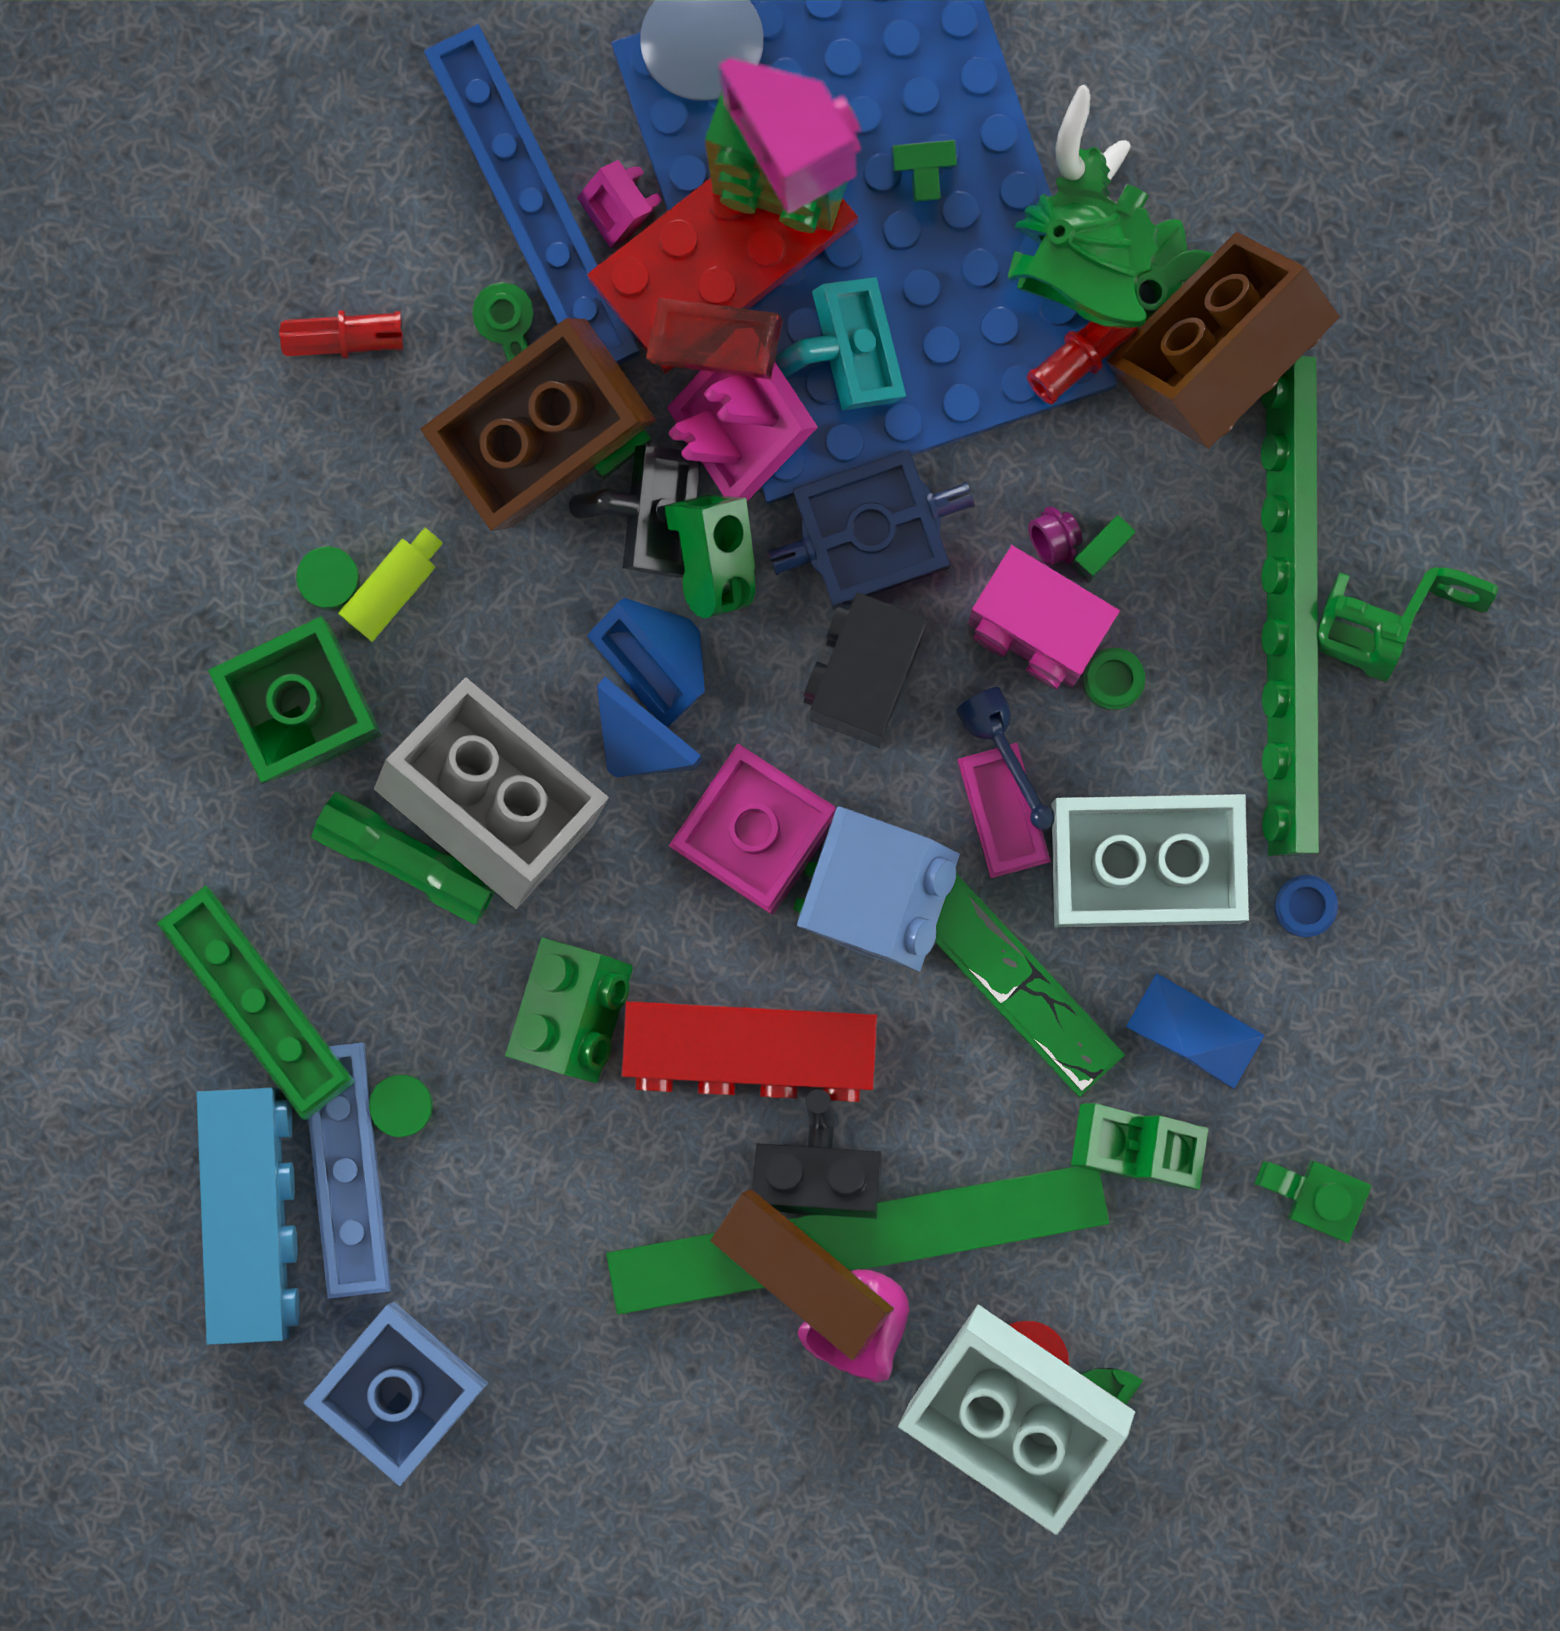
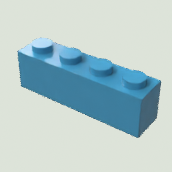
M279 1088L196 1091L207 1345L283 1341L290 1338L289 1326H299L300 1323L298 1288H288L287 1263L297 1262V1232L295 1225H285L284 1200H294L295 1175L293 1163H283L282 1138L291 1137L292 1135L291 1103L288 1100H280Z

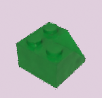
M322 616L208 670L262 784L329 762L383 736L330 624Z

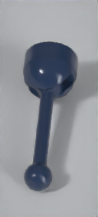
M992 687L972 696L956 709L964 727L974 737L994 741L1032 810L1030 813L1032 825L1041 830L1049 828L1054 823V812L1049 806L1042 805L1004 735L1010 724L1011 713L999 687Z

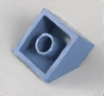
M837 806L797 926L859 954L920 972L925 956L934 945L936 924L945 897L954 886L956 864L960 854L930 838Z

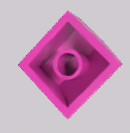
M729 58L719 64L724 104L787 214L856 177V153L861 151L855 134L860 132V127L850 106L842 96L832 100L821 81L742 60Z

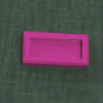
M1018 743L1010 744L1025 772ZM998 748L957 759L990 879L1050 863L1051 860L1043 832L1032 825L1030 821L1032 810Z

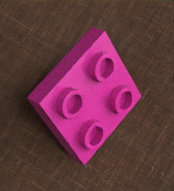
M754 329L737 330L667 407L676 422L669 431V436L673 440H684L688 444L682 450V456L687 460L701 461L723 496L743 497L747 501L818 428Z

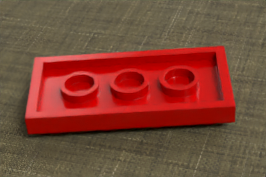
M710 178L587 274L588 280L658 367L666 374L857 225L858 216L847 202L842 198L831 231L816 227L815 232L807 233L784 225L779 221L780 215L757 208L755 213L749 214L725 206L720 202L721 196L713 193Z

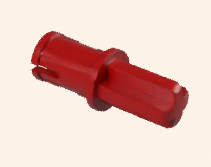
M339 310L338 317L284 320L280 323L279 328L282 353L285 356L341 353L342 359H349V352L396 349L397 351H404L401 311L387 314L346 316L345 310Z
M1091 321L1078 333L1069 331L1064 336L1065 344L1038 367L1027 373L1029 385L1044 402L1053 405L1058 400V397L1088 372L1096 374L1101 370V361L1136 332L1138 327H1108Z

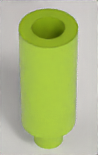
M425 527L411 544L401 539L338 614L369 641L373 642L434 571L436 566L429 560L442 546L443 542Z

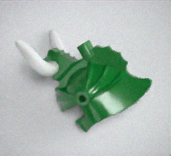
M1082 85L1076 91L1058 132L1055 148L1056 164L1063 177L1056 179L1058 192L1055 196H1047L1046 194L1039 196L1038 204L1029 205L1024 210L1025 219L1016 222L1014 227L1038 242L1040 246L1034 256L1014 251L1008 279L1015 281L1019 278L1017 285L1019 290L1067 306L1086 320L1108 327H1139L1147 321V314L1140 305L1137 296V280L1142 275L1152 271L1154 258L1159 253L1156 242L1159 229L1151 222L1149 212L1143 208L1149 197L1144 191L1126 184L1117 203L1108 198L1110 192L1107 187L1112 182V177L1129 152L1130 143L1126 140L1118 141L1109 147L1104 154L1097 147H1091L1087 150L1080 148V140L1090 108L1089 89L1086 85Z

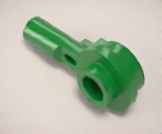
M506 282L491 284L481 290L474 301L472 309L474 325L480 335L488 341L502 345L509 362L528 347L525 335L531 327L534 316L532 302L525 291L514 284Z

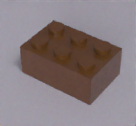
M1236 231L1106 362L1146 412L1209 449L1220 437L1226 435L1233 428L1235 422L1263 394L1270 391L1277 384L1279 378L1307 350L1314 347L1320 341L1323 334L1340 316L1305 266Z
M566 318L425 424L420 430L490 531L514 527L654 423L656 419L587 319Z

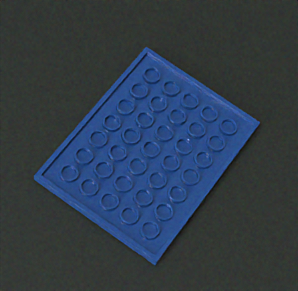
M749 0L760 17L764 34L763 52L758 65L821 81L832 100L842 96L848 105L853 107V113L860 127V132L855 134L861 151L856 153V177L848 181L843 199L858 216V224L712 337L711 342L715 353L724 346L737 330L754 329L772 357L801 339L823 336L812 291L826 283L877 277L906 397L895 403L842 411L830 361L810 363L786 377L818 428L761 486L766 504L793 496V489L908 449H910L911 455L914 456L1115 389L1117 383L1111 367L1106 362L1108 360L1107 356L1101 361V370L1096 374L1091 372L1085 374L1058 397V400L1053 405L1044 402L1033 391L1027 381V373L1038 367L1065 344L1064 336L1069 331L1078 333L1091 321L1084 319L1071 308L1058 302L1019 290L1017 288L1019 278L1015 281L1008 279L1014 251L1034 256L1040 246L1038 242L1014 228L1016 222L1025 219L1024 210L1029 205H1037L1039 196L1042 194L1052 195L985 1ZM641 32L612 41L611 45L666 209L669 211L711 178L705 137L718 100H690L677 96L662 87L647 71L641 51ZM955 140L957 165L954 168L939 169L941 198L939 200L914 202L911 171L892 173L890 148L893 145Z

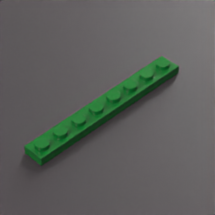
M1301 356L1279 378L1277 384L1261 396L1262 405L1266 408V436L1261 447V462L1266 470V498L1261 509V522L1264 530L1267 531V559L1263 564L1261 572L1262 587L1267 593V620L1263 626L1261 636L1262 648L1265 654H1267V682L1262 692V708L1267 716V745L1262 755V769L1267 778L1268 806L1265 808L1262 818V830L1265 839L1268 841V856H1300L1319 853L1316 357Z

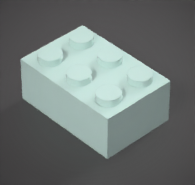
M1245 794L1056 798L1052 802L1051 809L1054 812V823L1052 824L1054 928L1242 924L1249 921Z
M977 1305L911 1399L898 1427L1057 1535L1126 1440L1135 1411L983 1307Z

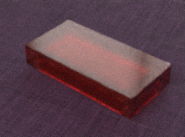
M658 298L647 359L652 364L771 380L783 318L778 313Z

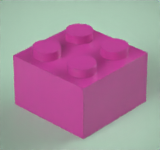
M1011 545L972 608L967 624L975 628L976 632L972 637L973 640L987 650L1001 657H1004L1007 651L1011 650L1029 661L1025 671L1038 681L1053 689H1058L1061 682L1073 688L1120 610Z

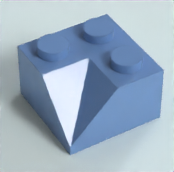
M393 1302L385 1306L305 1400L304 1404L397 1485L401 1486L489 1383L398 1304Z

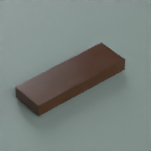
M752 1189L740 1195L710 1240L852 1361L862 1356L894 1310V1307Z

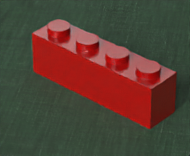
M626 1001L622 1077L636 1078L635 1090L672 1092L673 1080L698 1081V1094L735 1095V1083L760 1084V1097L797 1099L798 1086L823 1088V1091L827 1092L830 1096L831 1101L860 1102V1090H873L877 1014Z

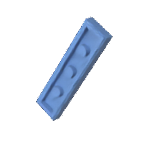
M365 1043L329 1046L355 1080V1083L308 1118L327 1298L389 1292L392 1290L374 1125L369 1111L370 1088Z

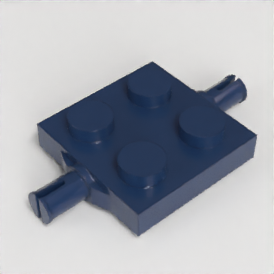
M910 449L793 489V496L802 519V540L768 550L771 563L774 562L773 569L775 574L779 575V573L811 563L812 567L822 577L834 609L840 603L845 605L853 602L856 592L871 596L950 568V563L940 537V518L975 507L972 494L969 495L970 488L967 482H964L956 487L932 494L931 490L919 478Z

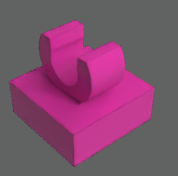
M619 160L600 168L577 197L610 248L631 237L661 201L658 193L651 195L649 198H644L635 185L644 172L640 167H630L625 170Z

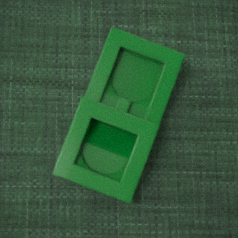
M1097 1103L1080 1104L1071 1165L1140 1181L1192 1190L1200 1189L1208 1128L1160 1115L1143 1116Z

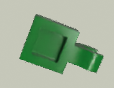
M1312 1160L1304 1177L1274 1163L1263 1161L1254 1182L1258 1186L1294 1200L1287 1217L1288 1219L1346 1243L1350 1241L1372 1185Z

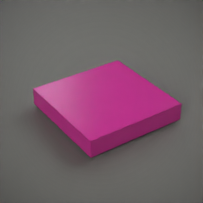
M737 743L669 844V847L773 916L828 835L836 807Z

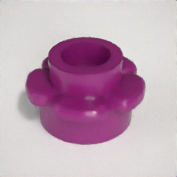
M1048 506L1041 513L1040 517L1031 520L1028 524L1030 540L1039 558L1046 565L1052 566L1062 560L1070 564L1077 557V550L1075 548L1082 544L1083 538L1081 529L1072 514L1067 511L1061 513L1055 507Z

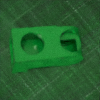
M707 494L665 505L668 530L679 531L685 567L682 580L683 593L690 609L696 616L705 619L748 607L755 597V562L746 498Z

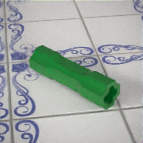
M337 791L334 792L330 800L325 804L310 837L356 862L370 863L423 891L434 904L474 925L478 924L496 893L451 854H443L390 826L382 815Z

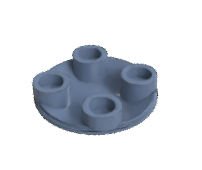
M655 0L643 20L640 44L648 73L666 90L690 100H719L722 92L719 64L729 58H734L758 65L763 52L764 34L760 17L749 0Z

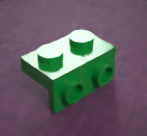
M542 937L505 1056L567 1076L597 1083L602 1068L610 1057L611 1039L620 1009L625 1004L629 995L632 965L602 954Z

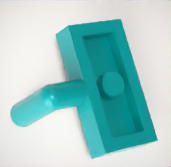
M877 277L826 283L813 290L812 293L823 336L801 339L772 357L785 378L810 363L830 361L842 411L891 404L906 397Z

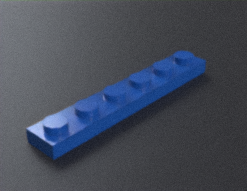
M479 24L423 50L557 325L566 318L587 319L618 365L639 356L640 351L631 332L588 280L587 274L598 265Z

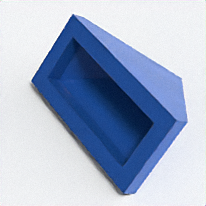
M624 598L617 602L587 635L656 719L667 728L676 722L705 692L701 634L698 627L689 618Z
M604 677L597 685L607 771L614 777L695 770L703 761L699 753L608 678Z
M1158 973L1155 974L1126 1025V1028L1232 1089H1235L1265 1036Z

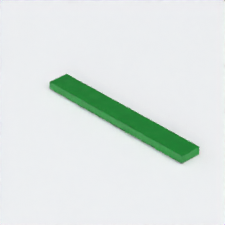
M1076 1166L878 1202L877 1219L813 1214L788 1219L849 1271L875 1268L1110 1224L1100 1172ZM715 1232L606 1253L617 1315L765 1287L710 1241Z

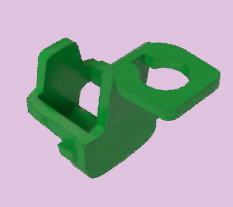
M1431 568L1422 578L1403 616L1369 605L1364 601L1343 596L1350 576L1340 572L1330 590L1318 624V649L1330 657L1357 666L1367 676L1386 683L1397 665L1413 619L1428 591L1438 597L1478 612H1487L1496 598L1498 586L1455 569ZM1450 585H1457L1468 588L1474 591L1476 594H1467L1464 592H1460L1451 587ZM1337 616L1371 629L1374 634L1336 621L1335 618Z

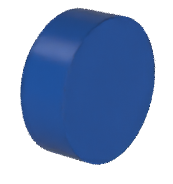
M1300 875L1288 880L1280 887L1274 900V913L1278 923L1285 931L1297 937H1313L1323 933L1333 924L1338 911V901L1332 887L1325 880L1313 875Z

